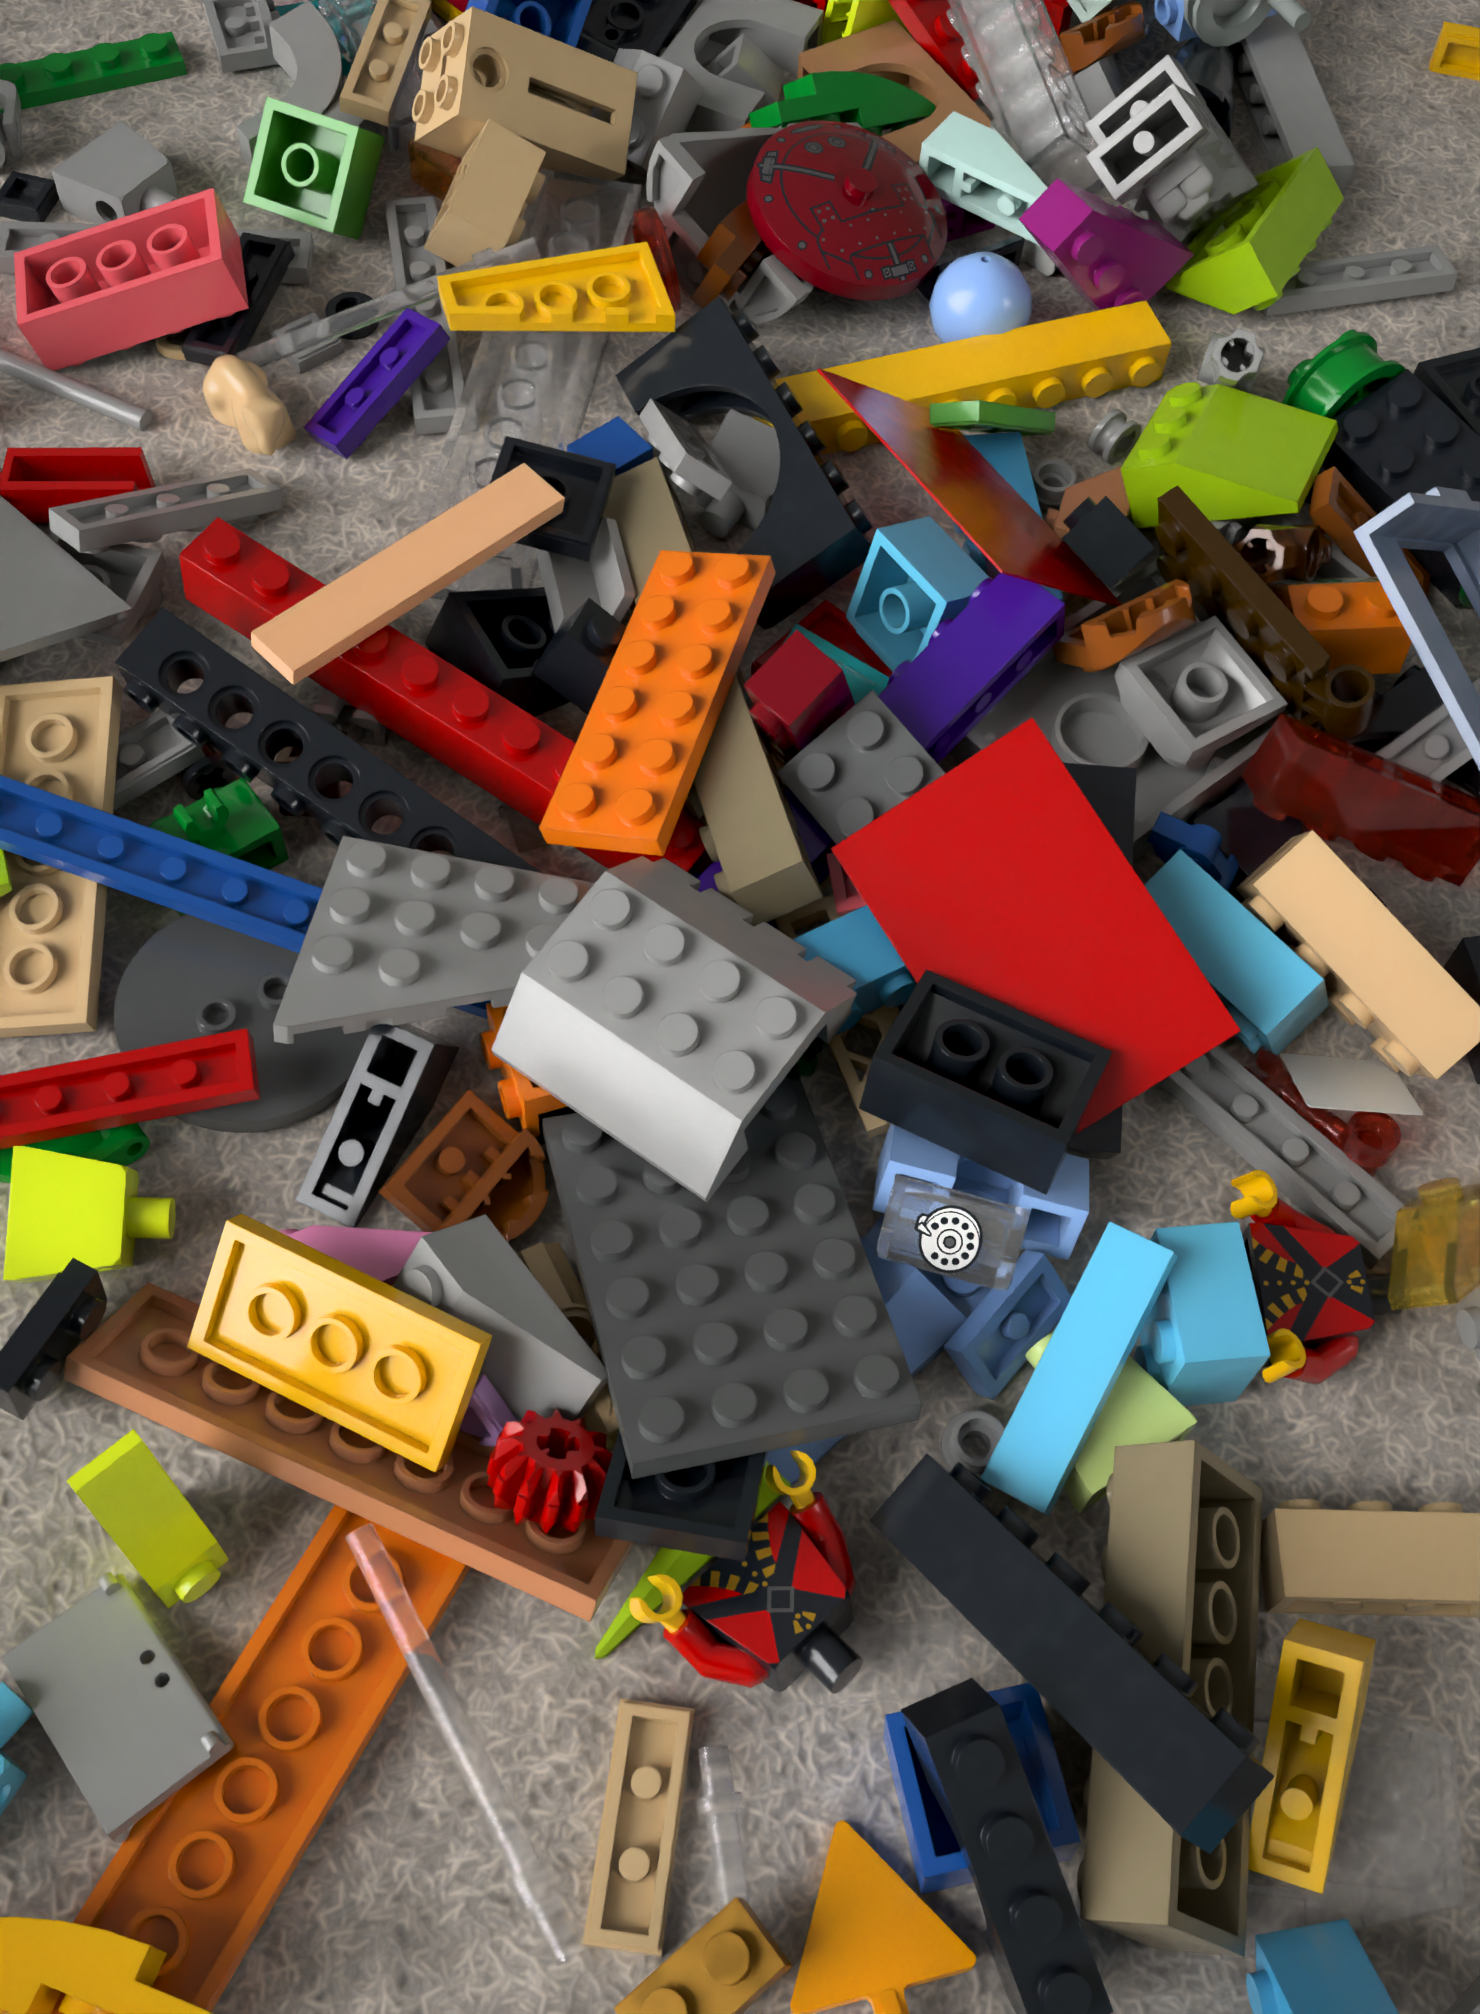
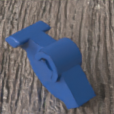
M1162 811L1147 839V842L1153 845L1156 855L1165 864L1181 849L1228 892L1240 866L1234 855H1229L1226 860L1219 848L1223 839L1216 829L1205 824L1190 825Z

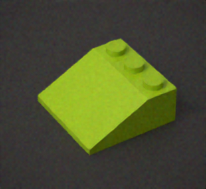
M1187 382L1173 387L1165 394L1121 467L1134 526L1136 528H1146L1159 525L1158 498L1177 485L1209 521L1299 513L1312 487L1315 476H1317L1338 432L1337 420L1222 384L1200 386L1197 382Z

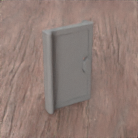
M108 1572L99 1578L98 1582L101 1585L99 1588L1 1658L107 1836L115 1843H122L129 1836V1831L127 1830L129 1827L228 1753L234 1747V1743L124 1575L118 1574L114 1576L111 1572ZM155 1655V1658L150 1660L148 1664H144L148 1656Z

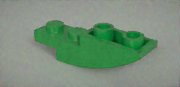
M826 71L811 73L783 85L785 100L765 106L748 115L751 128H786L789 123L820 120L841 123L858 122L863 129L882 136V130L890 129L891 133L918 123V121L929 117L936 108L934 103L916 91L897 82L860 72Z

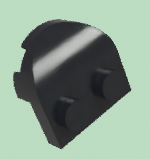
M72 1258L62 1273L59 1272L3 1346L0 1351L1 1409L24 1420L37 1401L43 1400L54 1388L62 1373L66 1357L76 1349L81 1340L87 1339L98 1327L106 1310L107 1297L97 1270Z

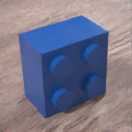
M1030 1683L989 1691L987 1693L1001 1707L1058 1863L1072 1860L1081 1840L1040 1694ZM901 1711L886 1714L883 1738L920 1894L974 1883L953 1831L927 1783Z

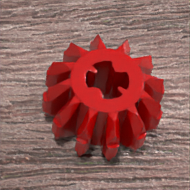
M557 1408L547 1418L542 1417L535 1411L527 1410L520 1422H506L503 1431L498 1435L495 1450L491 1452L487 1466V1474L489 1475L487 1485L493 1489L495 1495L494 1507L502 1510H513L516 1525L529 1520L539 1523L545 1535L554 1524H559L568 1531L575 1533L584 1519H595L612 1458V1453L606 1448L607 1435L601 1432L586 1431L585 1417L574 1421L563 1419Z

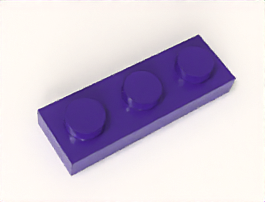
M406 308L303 428L315 441L347 460L357 447L365 441L369 433L387 412L398 403L401 396L423 370L433 362L435 356L447 344L450 337L439 323Z

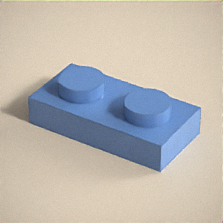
M1026 1249L943 1347L972 1390L980 1396L994 1400L1027 1361L1025 1354L1028 1350L1047 1336L1059 1322L1072 1296L1046 1255Z

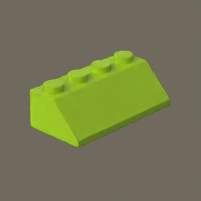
M1318 146L1254 176L1259 186L1197 234L1188 246V249L1194 255L1165 284L1167 290L1233 315L1251 307H1254L1256 311H1260L1277 302L1283 296L1282 289L1288 280L1300 271L1299 264L1305 255L1317 246L1315 241L1318 236L1332 224L1333 220L1331 217L1344 200Z

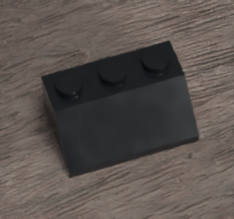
M926 969L872 1058L859 1109L1047 1195L1097 1089L1112 1051Z

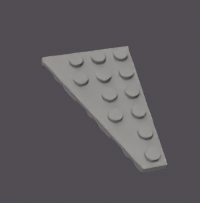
M343 836L273 1023L274 1042L292 1044L294 1043V1034L342 1026L344 1034L366 1031L378 1024L395 1026L447 1017V1008L489 1000L493 1008L509 1006L521 972L595 883Z

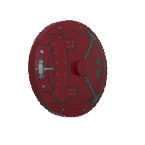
M824 120L800 122L790 125L772 135L764 143L749 174L746 192L747 203L752 221L760 238L773 255L790 271L824 291L850 299L866 301L897 298L908 294L924 283L943 253L947 239V219L943 203L936 188L926 173L912 158L897 146L873 132L846 123Z

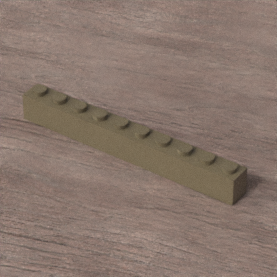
M657 457L614 478L603 518L615 519L617 522L635 590V598L629 607L633 613L660 550L698 551L679 498ZM739 666L688 793V798L699 818L705 816L708 825L699 828V833L713 863L719 861L721 863L723 871L714 874L719 893L752 913L753 919L750 925L754 927L762 922L767 923L823 898V894L782 781L776 773L778 770L767 740L759 732L761 726L748 712L754 705L744 687L746 682Z

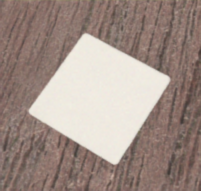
M1280 1054L1282 1061L1308 1107L1423 1115L1422 1110L1398 1073L1393 1072L1383 1062L1328 1056Z

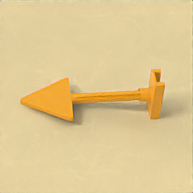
M838 1821L834 1827L790 2002L791 2014H813L861 2000H867L871 2003L874 2014H909L904 1996L905 1989L971 1971L975 1966L976 1956L846 1821Z

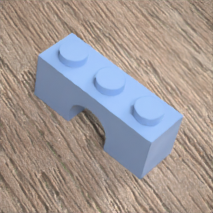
M890 1124L878 1159L872 1210L916 1221L920 1214H929L937 1208L946 1206L949 1200L960 1198L974 1200L988 1206L1001 1219L1004 1229L1003 1244L1069 1260L1089 1214V1159L1066 1154L1047 1195L898 1126Z

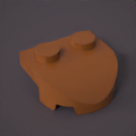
M1128 1L1031 48L1033 68L1053 71L1054 76L1057 77L1070 76L1112 54L1115 55L1116 52L1145 39L1146 33L1142 5L1135 1Z
M1175 579L1065 632L1064 636L1053 646L1056 661L1081 667L1084 672L1102 671L1114 666L1121 660L1196 625L1197 622L1189 585L1185 581Z
M468 1089L378 1192L424 1232H435L486 1214L508 1242L527 1231L536 1222L545 1207L549 1193L548 1190H545V1172L543 1167L545 1154L537 1139L527 1128L518 1133Z

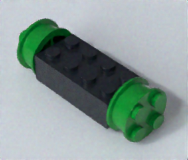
M1354 329L1349 330L1319 352L1313 359L1303 360L1291 371L1287 379V384L1290 387L1283 398L1282 404L1337 420L1338 432L1325 457L1327 458V463L1324 471L1335 466L1377 515L1409 492L1426 494L1435 486L1466 490L1471 501L1480 502V437L1411 371L1405 369L1401 363L1394 360L1385 361L1377 354V342L1370 334L1357 332ZM1408 549L1431 575L1430 582L1456 608L1463 605L1467 609H1474L1444 552Z

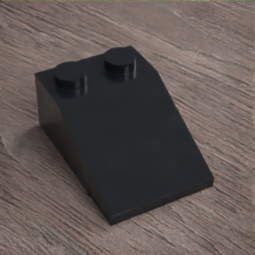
M544 587L448 593L424 642L429 651L534 717L570 702L532 672L555 634Z

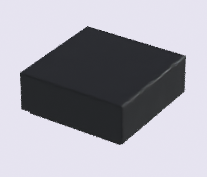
M12 171L0 189V216L25 222H44L59 200L54 180Z

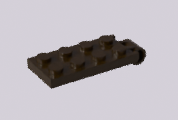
M1177 485L1158 498L1159 525L1155 527L1159 540L1160 557L1156 560V563L1164 580L1169 583L1179 579L1188 583L1194 612L1199 621L1203 622L1213 616L1220 620L1288 703L1285 710L1296 719L1306 733L1317 727L1319 721L1322 722L1328 732L1338 737H1353L1362 733L1368 727L1372 714L1375 695V680L1372 674L1364 667L1354 664L1342 665L1329 672L1331 656L1183 490ZM1340 700H1350L1354 702L1346 703Z

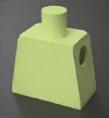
M1054 1332L1038 1341L1025 1354V1357L1034 1369ZM1128 1356L1064 1485L1066 1493L1079 1514L1107 1495V1482L1113 1473L1115 1446L1183 1441L1198 1422L1189 1410L1130 1356Z

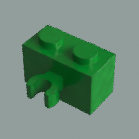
M241 778L224 787L209 788L203 791L204 796L202 799L185 808L182 804L174 807L172 815L158 818L148 825L149 828L268 870L289 859L281 827L248 783ZM175 910L179 917L186 915L185 913Z

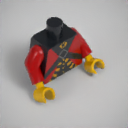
M1257 1169L1231 1179V1185L1239 1189L1244 1197L1231 1202L1230 1211L1234 1218L1243 1219L1250 1216L1255 1222L1248 1224L1242 1233L1271 1354L1262 1366V1368L1268 1367L1262 1371V1376L1267 1383H1272L1285 1377L1314 1385L1320 1384L1356 1358L1358 1348L1375 1329L1374 1315L1400 1314L1405 1303L1404 1285L1400 1275L1397 1273L1366 1274L1361 1244L1353 1236L1336 1234L1332 1228L1292 1208L1278 1197L1276 1185L1270 1175L1263 1170Z
M793 1450L790 1451L791 1457L798 1464L800 1470L798 1481L793 1486L789 1487L784 1484L779 1471L774 1465H768L765 1472L767 1485L776 1493L789 1495L793 1504L788 1510L781 1502L777 1503L752 1527L745 1562L720 1557L683 1593L675 1579L662 1574L649 1576L647 1578L650 1583L657 1587L663 1596V1605L660 1611L657 1613L653 1612L645 1601L639 1597H634L630 1599V1612L635 1619L642 1623L652 1624L660 1622L665 1627L663 1637L704 1678L749 1688L764 1683L774 1691L782 1692L808 1669L832 1694H835L853 1680L863 1664V1659L840 1637L854 1620L851 1596L856 1585V1579L846 1537L822 1493L812 1492L810 1489L816 1479L814 1462L806 1453Z

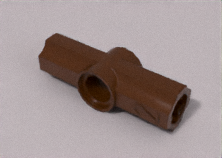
M1257 524L1253 529H1250L1248 535L1242 541L1235 543L1233 548L1265 583L1281 580L1310 582L1318 568L1324 563L1331 561L1333 541L1324 536L1319 525L1280 526Z

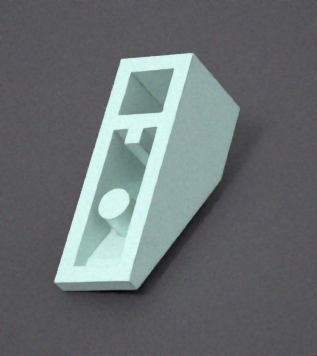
M953 111L922 142L919 167L929 177L940 198L1039 245L1020 222L1019 218L1048 187L997 131Z

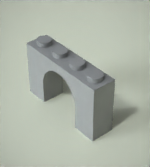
M700 0L697 10L689 20L683 21L677 36L668 47L662 48L658 56L684 68L704 88L685 132L735 131L736 128H740L750 122L749 113L765 107V92L721 78L705 69L716 56L744 33L781 70L797 75L799 53L821 46L824 11L793 0Z

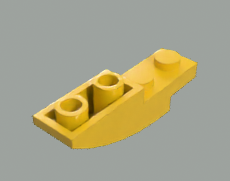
M0 1917V2014H51L61 1992L66 1994L58 2011L64 2014L215 2013L152 1987L167 1953L151 1945L108 1930L66 1921L27 1917Z

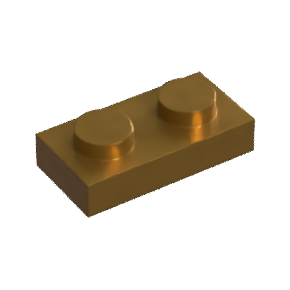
M735 1897L614 2007V2010L617 2014H741L792 1967V1964L746 1900L741 1897Z

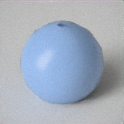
M976 252L959 257L950 263L938 276L929 302L931 323L942 343L980 335L1002 334L1018 327L1027 326L1033 309L1031 289L1019 267L1009 259L991 252Z

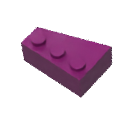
M1059 178L1019 218L1020 222L1079 295L1095 311L1145 300L1148 302L1194 255L1160 223L1136 216L1129 209L1120 205L1116 207L1109 204L1101 197Z

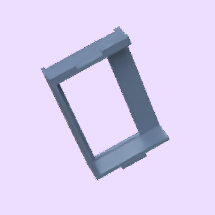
M1435 486L1426 494L1409 492L1353 532L1480 770V697L1400 549L1444 552L1480 619V502L1471 501L1466 490Z

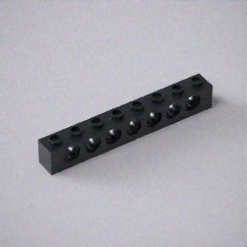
M164 607L157 612L115 661L117 668L127 683L123 691L132 701L151 714L159 708L175 719L172 723L175 730L193 745L202 748L207 742L224 754L221 758L222 762L241 779L251 783L257 777L274 790L270 793L272 798L294 816L300 818L306 812L323 824L320 831L338 847L342 837L347 836L427 852L444 850L451 853L454 857L542 873ZM189 679L203 680L201 686L191 693L183 694L177 692L180 685ZM237 713L253 714L251 720L243 727H225L229 718ZM286 747L303 749L301 755L293 762L282 764L274 761L276 754ZM346 781L353 785L351 790L341 798L330 799L323 796L326 787L333 782ZM393 815L403 820L401 826L393 833L378 834L372 831L374 823L381 817Z

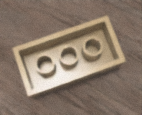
M1313 830L1291 837L1235 888L1245 899L1241 904L1270 931L1276 932L1291 950L1324 979L1325 985L1332 991L1328 996L1331 1008L1350 1026L1353 1027L1357 1023L1362 1028H1367L1376 1038L1369 1046L1376 1056L1393 1072L1398 1073L1401 1070L1409 1077L1416 1074L1437 1080L1480 1042V1006Z

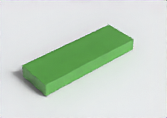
M982 400L930 404V424L938 428L982 434L1021 432V436L1051 435V432H1055V412Z

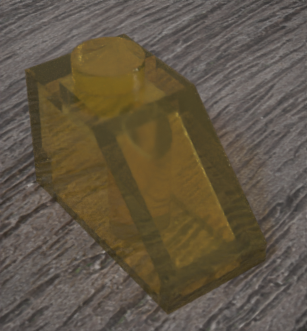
M1456 1177L1434 1180L1419 1186V1195L1397 1210L1388 1299L1392 1310L1457 1304L1480 1285V1183L1461 1186L1459 1178Z

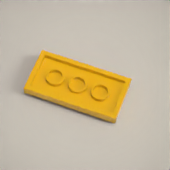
M241 1213L226 1220L187 1348L436 1473L449 1461L493 1335Z

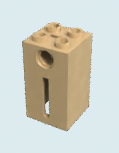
M473 6L424 40L419 54V68L423 70L421 90L417 93L412 108V118L417 122L414 142L463 158L490 118L546 152L538 172L546 176L542 185L543 188L568 197L579 198L625 175L637 72ZM597 107L610 112V124L591 117L592 108Z

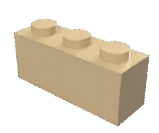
M1293 1499L1277 1504V1508H1274L1262 1521L1260 1560L1266 1613L1480 1618V1513H1463V1506L1461 1504L1437 1502L1423 1505L1418 1508V1511H1392L1391 1503L1372 1500L1353 1503L1347 1507L1348 1510L1321 1509V1503L1317 1500Z

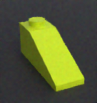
M134 1429L66 1480L168 1609L180 1599L183 1603H190L209 1591L220 1578L221 1572L218 1568L225 1564L229 1558Z

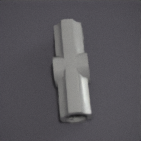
M1237 328L1229 336L1214 332L1196 380L1205 382L1207 385L1222 384L1250 393L1266 349L1257 346L1256 334Z

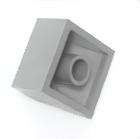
M619 48L613 63L638 73L626 166L647 176L649 161L657 141L663 137L670 136L672 133L685 132L704 88L684 68L644 50ZM597 107L592 108L591 117L610 124V112Z

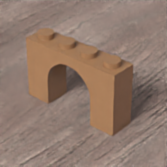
M896 20L799 53L797 79L817 72H860L897 82L916 91L934 103L936 109L926 119L880 136L905 152L918 165L922 142L953 111L1001 134V130L997 127L996 123L974 103L969 95L952 80L943 68L931 58Z

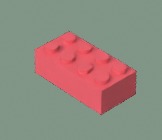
M214 188L14 253L17 326L44 366L54 371L69 366H78L87 360L118 350H127L137 344L167 334H176L186 328L217 318H226L235 312L249 308L240 237Z

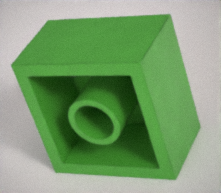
M267 96L243 202L334 234L358 240L362 233L385 137Z

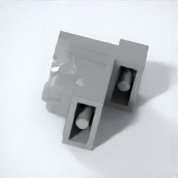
M1166 55L1085 124L1098 144L1085 157L1115 201H1119L1121 204L1129 202L1132 208L1137 213L1141 212L1146 220L1151 219L1160 223L1185 245L1256 189L1259 183L1207 107V102L1181 63L1172 56Z

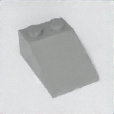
M486 1214L421 1236L392 1287L493 1335L479 1375H486L518 1422L523 1419L527 1410L535 1411L542 1417L547 1418L551 1416L556 1408L563 1419L574 1421L582 1418L608 1382L606 1368Z

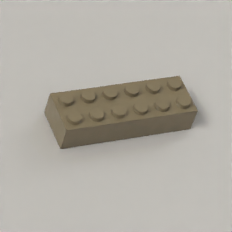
M1196 1440L1115 1446L1113 1473L1107 1482V1500L1110 1507L1108 1545L1104 1548L1101 1557V1570L1105 1581L1103 1605L1107 1601L1111 1602L1145 1633L1136 1646L1153 1662L1164 1652L1201 1686L1192 1699L1211 1717L1220 1707H1223L1254 1734L1263 1489ZM1092 1747L1091 1772L1083 1791V1804L1087 1816L1084 1859L1081 1861L1077 1872V1891L1081 1901L1080 1919L1155 1949L1245 1957L1251 1806L1211 1854L1181 1837Z

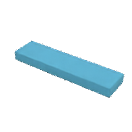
M1109 1221L980 1478L981 1480L1050 1516L1178 1258L1174 1251Z

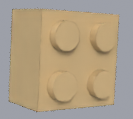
M489 118L462 158L423 248L463 271L488 268L490 265L500 266L508 249L511 251L514 249L523 232L526 221L521 219L527 204H533L544 183L546 176L538 172L546 152Z

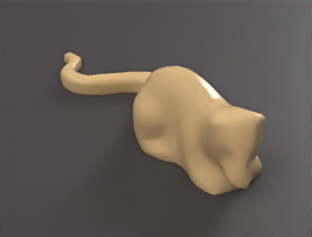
M170 334L154 339L157 351L163 356L176 360H186L181 349L182 345H176L168 341ZM227 354L216 358L203 381L204 398L212 416L221 424L236 428L245 448L257 454L264 453L271 456L275 453V450L295 440L297 437L295 427L284 403L268 389V377L264 370L253 362L240 359L235 355Z

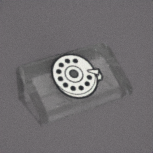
M895 1174L881 1223L875 1254L885 1260L904 1265L910 1264L918 1269L999 1291H1007L1015 1271L1030 1210Z

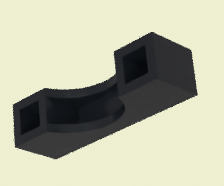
M970 1678L900 1709L927 1783L944 1812L970 1871L986 1920V1930L983 1933L1007 1997L1016 2014L1113 2013L1112 2005L1000 1705L973 1678Z

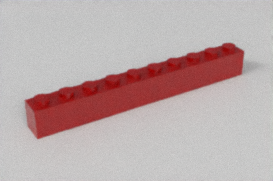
M219 517L179 554L185 598L249 640H251V632L326 586ZM386 625L307 676L357 709L374 716L379 723L538 825L542 822L576 744L390 625ZM683 810L680 813L664 856L574 847L607 869L644 856L652 862L666 858L692 875L699 871L703 873L709 867L711 861L699 833V828L705 826V824Z

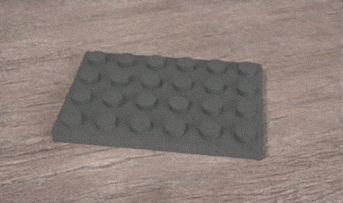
M800 1076L784 1078L744 1130L748 1150L708 1202L699 1198L580 1114L573 1113L543 1118V1137L601 1361L607 1371V1384L632 1479L919 1420L922 1407L921 1399Z

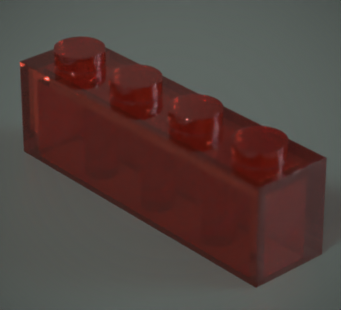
M1282 713L1242 773L1243 779L1255 796L1253 799L1254 805L1265 814L1278 820H1285L1287 815L1303 821L1310 831L1313 830L1319 837L1329 841H1335L1338 836L1353 842L1359 851L1376 861L1384 862L1387 857L1402 862L1403 866L1413 875L1427 882H1433L1438 877L1460 887L1480 859V799Z

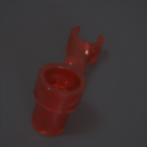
M1266 1050L1259 1051L1255 1064L1269 1077H1260L1249 1068L1243 1066L1372 1177L1375 1176L1379 1167L1387 1164L1393 1157L1401 1141V1131L1396 1121L1388 1114L1358 1111L1350 1118L1347 1124L1338 1116H1334L1332 1112H1328V1109L1308 1107L1297 1086L1292 1082L1291 1075L1283 1069L1281 1060Z

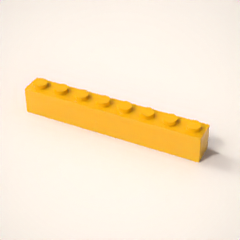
M1145 300L1018 327L1002 334L980 335L825 368L823 370L930 409V404L975 400L1031 409L1036 407L1050 408L1059 402L1086 396L1096 398L1109 391L1131 386L1145 387L1154 381L1161 380L1172 342ZM817 370L775 379L779 386L786 382L800 401L804 410L796 416L801 424L809 420L822 438L827 448L821 452V455L842 450L852 452L864 445L881 442ZM753 416V419L774 428L770 422Z

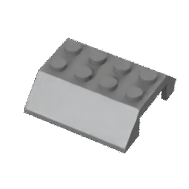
M640 856L605 870L521 972L491 1051L500 1060L699 1198L708 1202L748 1150L744 1130L815 1037L817 1036L829 1043L851 1015L852 1003L857 995L853 991L856 980L819 956L806 961L804 957L807 948L766 922L753 927L750 925L753 919L752 913L713 888L699 892L698 889L701 881L666 858L652 862L646 857Z

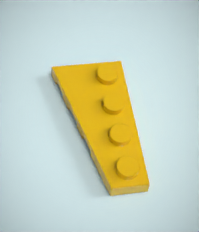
M648 242L437 276L438 292L450 331L675 332V312Z

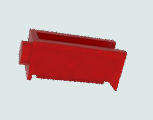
M142 447L7 448L3 468L0 471V496L32 523H50L49 508L156 487Z

